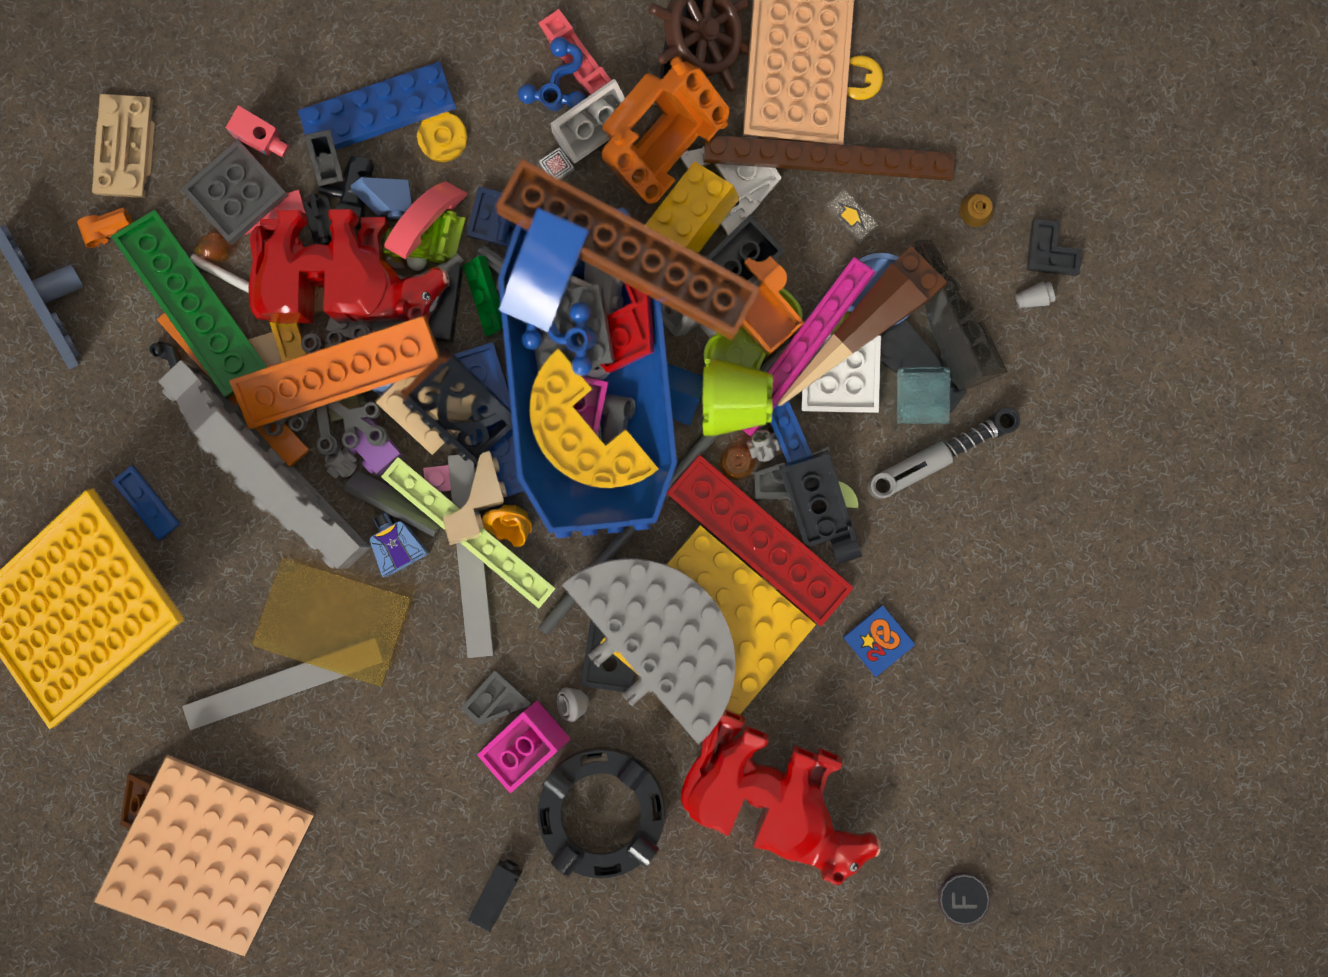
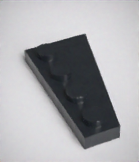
M906 319L885 331L881 337L880 362L946 411L952 413L967 393Z

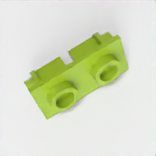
M447 211L440 216L429 261L442 264L457 254L466 218L456 216V213L452 211Z

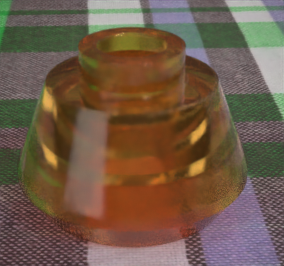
M208 232L207 236H202L194 247L196 255L200 258L217 262H226L230 258L228 243L223 240V236L220 234Z
M740 445L727 448L720 459L723 473L735 480H741L749 476L755 465V460L751 458L749 449Z

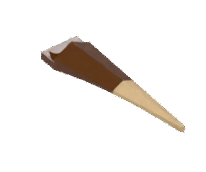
M911 246L888 267L779 400L777 406L785 404L853 353L929 302L948 284L947 281Z

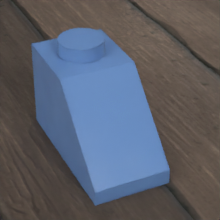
M361 177L351 185V190L378 216H388L390 220L400 219L412 205L408 180Z

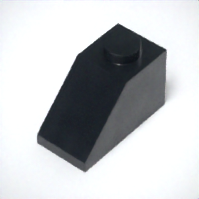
M330 129L304 134L318 186L344 181Z

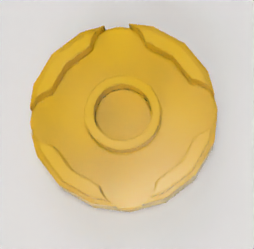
M449 112L424 119L417 132L418 145L423 153L430 159L438 162L452 161L459 157L466 148L468 140L467 130L461 119L456 115L449 114Z

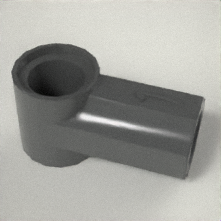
M607 394L605 396L602 413L606 416L602 436L604 444H608L624 429L627 430L628 420L633 417L636 409L633 398L615 394Z

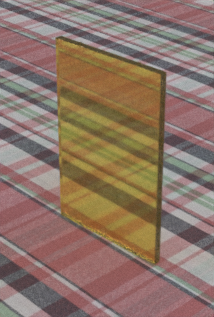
M282 558L252 646L382 687L412 599Z

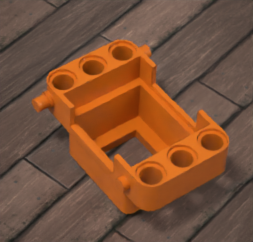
M679 57L671 61L672 68L663 79L651 73L646 74L603 124V131L611 139L603 149V161L634 195L649 204L656 203L676 181L667 172L695 139L700 136L710 141L719 129H724L728 125L726 120L728 119L730 108L701 69L687 62H682ZM655 102L663 114L634 146L633 143L639 136L631 131V129Z

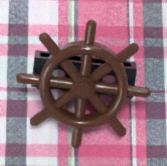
M671 0L667 9L657 4H652L649 7V12L654 16L664 19V50L658 56V62L661 64L660 78L663 79L672 68L671 61L679 57L682 62H687L701 69L706 77L719 73L727 90L730 92L734 91L736 83L728 68L734 63L739 52L749 55L750 44L742 41V28L738 15L739 12L748 6V1L739 0L732 4L730 0ZM712 6L718 12V15L714 18L711 17ZM722 24L724 25L725 34L719 32V26ZM715 41L724 45L722 54L720 53ZM706 48L714 62L713 64L705 63Z

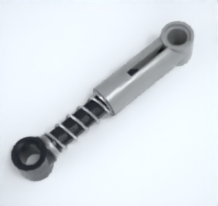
M1012 408L996 411L984 423H980L975 429L970 428L967 433H961L960 437H953L948 443L939 441L874 475L868 481V492L876 499L890 497L952 464L954 456L958 457V454L964 451L967 453V450L973 446L976 448L977 444L985 443V440L989 438L1001 437L1014 432L1020 425L1019 414ZM1001 415L1009 419L1008 428L1001 426ZM914 467L915 471L897 481L893 478ZM879 479H883L887 483V490L884 493H880L876 489V482Z

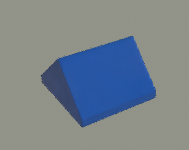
M667 363L672 419L690 426L703 394L704 377Z

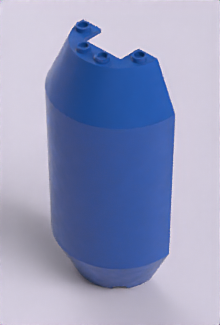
M625 208L615 209L630 217ZM516 225L498 277L501 303L528 234V230L519 225ZM579 258L572 276L581 274L584 280L585 261ZM625 283L622 285V308L632 304ZM652 297L654 353L611 372L601 381L608 382L606 395H621L635 400V413L628 420L627 431L659 470L637 483L613 488L594 487L573 480L559 471L541 451L533 434L530 421V398L535 379L538 375V367L534 349H527L521 340L523 333L526 331L527 322L502 312L517 478L549 533H555L556 538L572 537L571 532L582 531V536L598 535V529H608V533L624 532L623 527L635 526V530L651 529L650 524L657 522L677 464L661 302ZM603 413L600 419L601 439L606 417Z

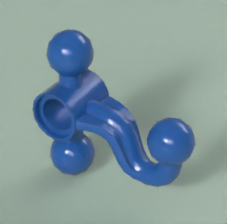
M556 37L550 44L551 52L557 57H564L569 53L573 56V61L557 67L551 74L550 83L543 85L540 90H537L531 84H524L518 91V97L521 102L531 104L538 100L550 111L561 110L564 104L568 105L571 109L586 99L585 95L580 91H573L567 95L563 94L559 88L562 76L572 74L581 67L583 54L578 46L569 43L566 38ZM550 93H558L555 102H547V97Z
M576 302L570 308V316L575 321V328L569 330L567 334H561L553 320L548 332L553 341L559 344H566L570 350L576 352V358L572 361L571 367L573 372L579 376H586L592 370V362L587 357V350L593 348L597 340L594 330L586 327V321L590 317L591 311L590 307L584 302ZM527 323L526 331L521 338L522 344L531 350L537 349L541 345L542 336L537 331L536 326ZM579 333H582L585 338L583 346L579 344L577 339Z

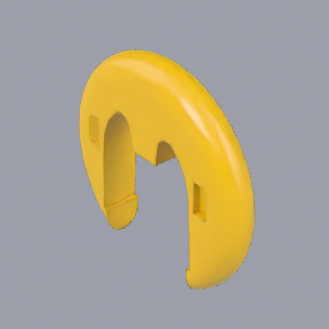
M867 56L850 58L849 65L865 67L872 74H866L865 82L870 84L869 87H847V96L856 100H866L878 93L883 84V72L880 65L874 59Z

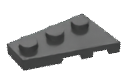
M830 446L823 448L815 453H812V455L828 450L830 453ZM786 463L754 473L755 500L789 499L779 469V465ZM810 477L806 479L804 485L808 488L815 487L818 484V479Z

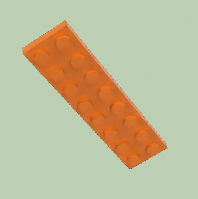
M424 315L231 379L229 382L249 429L421 374L439 357V351Z

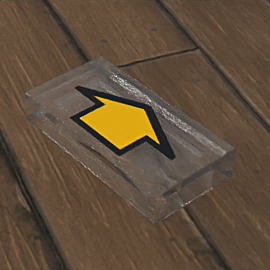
M844 188L825 206V209L859 243L878 226V223Z

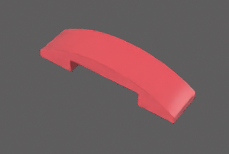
M559 9L539 22L540 28L550 43L556 37H564L569 43L581 49L583 63L578 71L572 73V75L589 96L612 81L574 33L573 27ZM569 53L564 57H560L565 64L573 61V56Z
M447 181L430 188L403 214L384 244L385 248L406 259L421 244V235L446 209L453 211L467 196V192Z

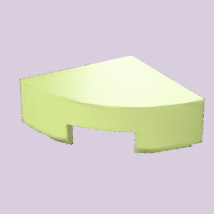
M838 481L846 507L858 508V500L854 491L845 483Z

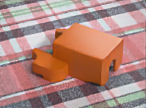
M771 256L762 262H756L748 258L744 265L761 282L759 286L761 289L740 327L769 357L800 329L805 322L779 294L787 282L785 270Z

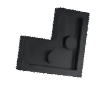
M1034 219L1031 224L1027 271L1078 276L1080 274L1082 249L1057 246L1060 222Z

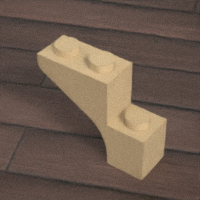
M490 451L482 453L479 457L467 503L457 512L443 516V523L450 545L480 537V530L484 529L480 514L475 515L474 512L503 505V497L507 496L503 481L498 482L496 473L500 472L497 458H491Z

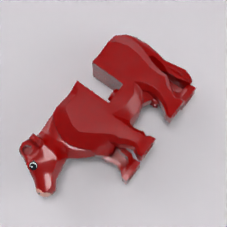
M351 209L328 210L329 218L332 221L330 225L332 241L329 245L314 244L304 247L303 242L299 241L298 235L300 231L308 224V217L301 210H278V219H260V226H256L251 232L250 247L253 262L248 287L249 305L252 314L257 319L268 320L271 323L314 324L315 286L324 288V312L338 324L353 321L371 323L402 320L406 322L424 315L429 322L430 316L437 309L441 294L450 284L447 271L439 267H433L420 275L399 278L394 269L382 258L381 238L390 228V223L385 217L361 218V229L358 231L357 239L354 228L359 222V216Z
M725 709L717 725L702 741L701 755L688 772L681 790L683 808L689 812L692 819L702 826L718 830L729 837L743 801L746 799L752 806L763 808L755 827L753 847L771 851L787 860L812 865L821 871L823 880L835 885H841L847 877L856 874L866 861L879 855L881 841L874 833L855 834L834 830L832 819L827 807L824 805L823 792L827 777L831 772L840 770L842 766L841 756L819 748L817 754L794 745L792 757L788 759V767L785 773L774 766L757 764L752 759L753 753L767 745L769 734L745 725L742 736L733 742L734 737L742 730L745 724V717Z

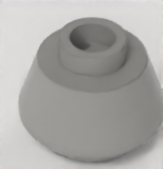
M565 687L557 695L558 712L568 722L576 721L586 713L589 707L588 696L579 689Z

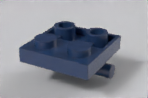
M478 187L466 233L467 237L509 247L517 224L497 213L496 205L503 192Z

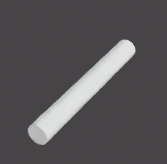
M195 254L190 257L195 266L249 293L248 281Z

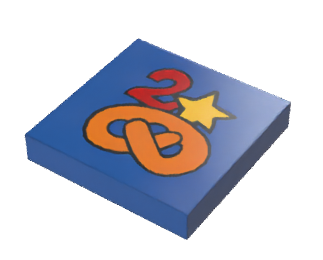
M883 605L879 606L843 636L844 640L875 677L915 646Z

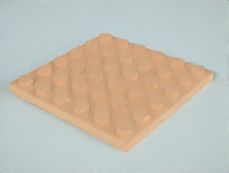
M167 755L94 902L245 956L314 813Z

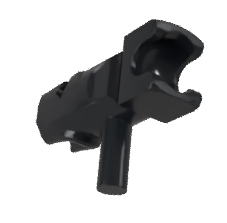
M351 156L343 174L345 178L344 184L340 185L339 188L329 185L319 186L318 193L340 198L336 209L353 210L359 216V222L355 226L356 230L359 231L361 229V218L365 217V203L351 190V185L361 177L366 175L372 176L375 163H372L373 161L367 158Z

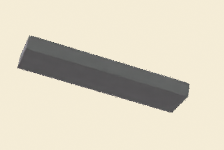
M358 469L344 486V491L432 537L441 528L398 490Z

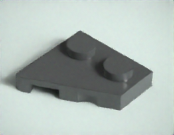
M495 670L460 709L480 726L496 718L526 708L532 702L500 672Z

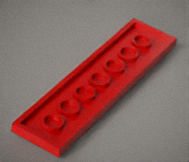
M701 455L695 459L667 492L668 496L820 627L854 589V587Z

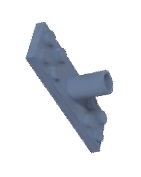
M6 224L0 226V249L67 367L70 370L78 366L75 357L80 355L72 340L65 331L56 312L50 314L45 306L46 303L83 288L78 275L72 265L69 264L31 281L26 272L30 270V267L22 252L15 243Z

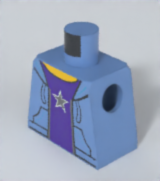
M387 513L373 519L379 533L370 537V543L383 577H388L430 554L428 549L404 521L393 524Z

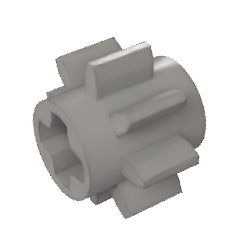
M767 430L756 431L751 436L752 441H747L751 458L757 457L759 461L771 460L775 456V451L780 450L775 433L770 434Z
M345 447L343 450L339 449L335 455H326L325 467L328 468L327 472L335 479L339 475L342 478L349 477L357 467V458L354 457V453L348 447Z

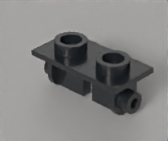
M311 194L308 196V200L303 201L313 242L319 245H329L332 241L330 230L332 221L328 210L332 209L327 195L318 197V194Z

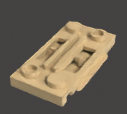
M100 94L93 166V194L145 198L144 184L147 183V176L151 175L155 123L151 121L153 99L151 97Z

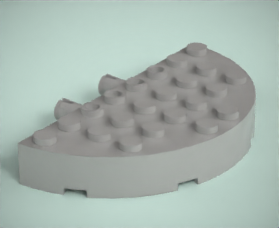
M619 558L600 562L580 570L565 580L562 586L605 635L604 638L606 640L592 652L588 653L591 660L595 659L594 663L599 667L615 651L617 653L620 652L639 674V680L622 693L623 697L626 700L628 699V703L634 706L649 691L651 693L654 692L699 745L709 735L723 715L730 699L735 677V652L731 632L722 612L711 596L698 583L679 570L664 563L641 558Z

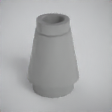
M1042 281L1015 294V298L1020 309L1049 306L1050 302L1055 301V294L1051 282L1044 283Z

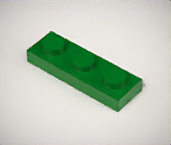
M477 256L464 264L463 267L481 325L487 337L503 331L502 311L499 310L501 303L486 256Z

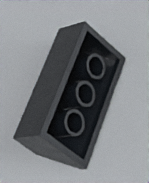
M749 215L706 259L753 284L757 278L744 265V262L748 258L756 262H762L770 256L776 261L786 250Z

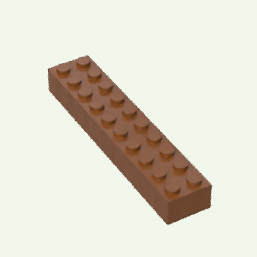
M521 159L496 205L498 215L528 231L538 208L588 230L589 233L578 256L580 259L730 340H733L761 289Z

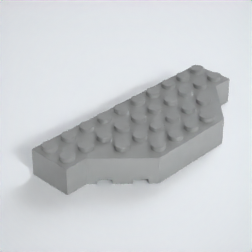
M180 360L158 381L164 387L162 390L164 395L173 402L177 401L180 411L184 414L189 424V428L200 439L197 442L199 446L207 453L212 452L218 458L216 460L218 466L227 473L230 471L236 477L234 482L245 492L249 491L255 497L253 502L261 510L265 511L267 509V511L279 519V522L287 530L295 531L304 538L305 542L312 549H318L324 555L322 557L323 561L330 568H350L371 548L294 466L289 467L255 428H248L245 418L238 415L236 407L229 399L226 400L218 387L199 367Z

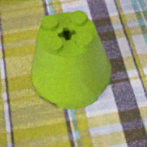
M705 358L706 367H704L703 380L704 436H717L772 422L773 374H767L765 371L716 358Z

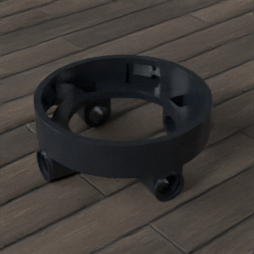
M612 747L584 749L564 759L554 768L542 784L543 789L539 798L537 813L539 831L545 846L553 856L551 864L561 874L569 877L574 872L591 878L616 877L635 869L640 864L646 867L658 852L659 847L657 843L664 824L663 794L652 771L634 755ZM602 753H607L608 761H594L582 765L581 757L587 755L588 759L601 758ZM593 774L616 776L623 784L634 790L640 803L641 820L636 834L625 846L609 853H593L580 848L569 838L562 823L561 809L566 793L577 781ZM657 793V796L654 797L655 812L659 811V818L652 820L653 808L649 794ZM547 807H550V808H549V821H550V826H551L552 833H549V830H548V827H547V826H549L548 811L545 810V808H547Z

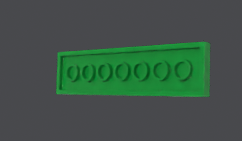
M155 209L111 236L226 400L234 395L229 380L267 368Z

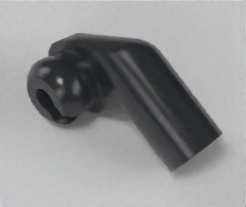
M159 341L150 346L151 355L168 360L170 369L181 360L178 349L173 345Z

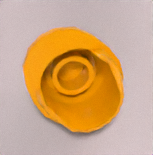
M505 504L501 508L490 510L482 516L485 530L496 535L498 540L505 539L510 541L514 547L522 546L528 535L532 532V522L528 517L527 511L517 505Z

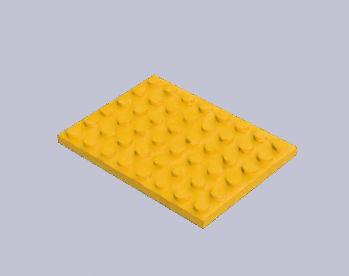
M94 489L86 490L0 570V658L49 729L58 726L185 620Z

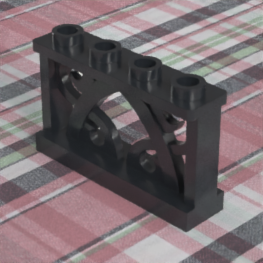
M447 347L439 353V357L411 384L401 390L404 397L403 404L412 413L415 411L422 415L420 419L429 429L435 427L440 432L438 434L439 437L447 445L451 443L455 445L458 455L465 461L470 459L475 465L478 463L482 453L490 450L504 435L513 429L511 409ZM448 367L440 383L433 381L437 375ZM458 383L464 384V388L461 391L450 389L451 386L456 389ZM425 387L437 388L438 393L432 391L425 393L426 396L431 397L430 402L424 403L419 400V392ZM473 393L476 394L471 405L474 419H448V395L454 398H464ZM481 405H486L487 410L481 412L483 416L479 417L477 412L478 407ZM431 410H437V417L431 412ZM502 419V421L488 433L486 427ZM476 429H481L482 440L476 445H468L465 442V438L468 435H472L475 441L477 438ZM451 430L459 431L458 436Z

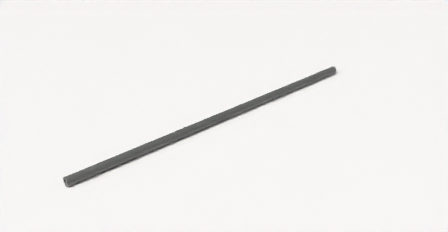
M832 285L802 319L804 322H806ZM800 329L774 351L760 368L761 371L768 373ZM702 435L675 467L667 492L699 455L702 456L719 435ZM635 526L623 527L624 532L617 534L592 565L614 559L638 531L635 530ZM567 593L539 625V628L545 634L549 635L576 603L574 598Z

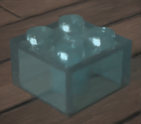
M898 368L897 423L949 424L950 368Z

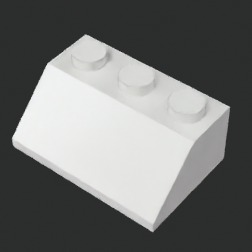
M615 79L551 122L554 137L563 152L574 164L610 140L603 131V124L625 99Z

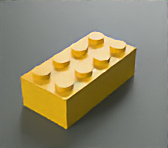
M694 161L645 226L698 254L740 198L734 185Z

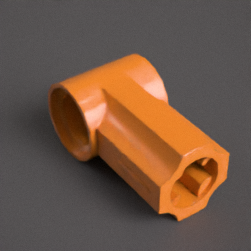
M124 207L101 216H86L77 221L85 246L88 248L98 247L99 243L103 245L108 243V239L113 234L133 223L131 216Z

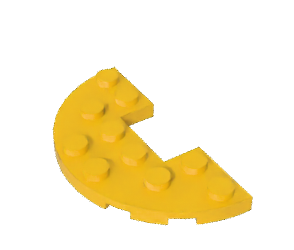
M557 349L538 372L530 398V421L533 434L546 458L559 471L573 480L601 488L631 485L642 481L659 470L626 429L607 445H604L573 408V405L591 391L592 388L582 376L573 372L572 364Z

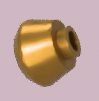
M970 194L960 204V216L967 225L982 227L989 223L993 217V203L984 194Z

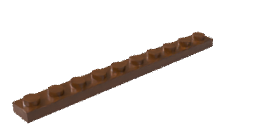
M714 135L710 141L704 139L703 163L951 181L954 178V153Z

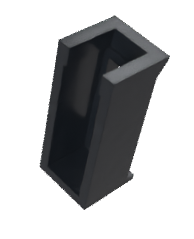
M508 859L505 862L499 860L467 921L489 933L491 932L521 876L522 871L518 869L519 866L515 862Z

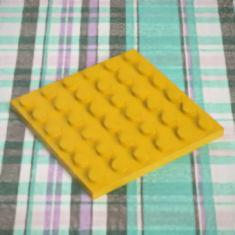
M699 525L666 565L679 570L698 583L717 604L727 622L734 644L735 677L730 699L725 709L740 715L816 624ZM615 651L613 653L629 668H631L635 673H637L633 669V667L627 662V660L621 655L620 652L617 653Z

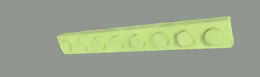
M399 457L381 476L444 530L443 516L460 510L458 506ZM485 529L480 530V537L460 542L538 608L542 606L556 589Z

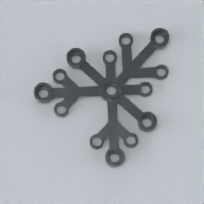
M358 324L352 328L350 335L351 339H355L359 330H363L364 335L373 333V331L364 324ZM338 331L329 332L326 338L331 346L345 341L344 335ZM310 333L303 337L301 346L309 354L324 349L325 342L321 336ZM336 334H338V336H339L338 342H337V343H333V341H332L333 336L336 335ZM313 339L314 346L309 348L308 342ZM335 401L301 412L298 416H293L289 421V426L293 431L302 432L306 429L307 422L312 414L317 410L321 436L317 441V448L320 453L329 456L338 453L340 441L331 434L327 407L343 417L345 434L342 442L348 448H356L360 444V437L357 434L356 428L366 434L367 441L373 446L382 447L388 443L390 438L386 428L377 425L372 426L362 419L365 417L377 418L381 414L380 406L373 402H368L364 407L348 409L339 401ZM237 402L236 411L239 416L244 418L240 406ZM371 406H375L376 411L373 415L369 414V408ZM289 417L265 424V432L270 436H279ZM300 419L301 426L299 428H296L295 422L296 420ZM273 424H276L277 430L272 433L270 428ZM375 431H378L380 437L378 440L375 441L373 439V433ZM350 436L355 438V442L352 445L348 443ZM326 440L330 442L328 449L323 447V443Z

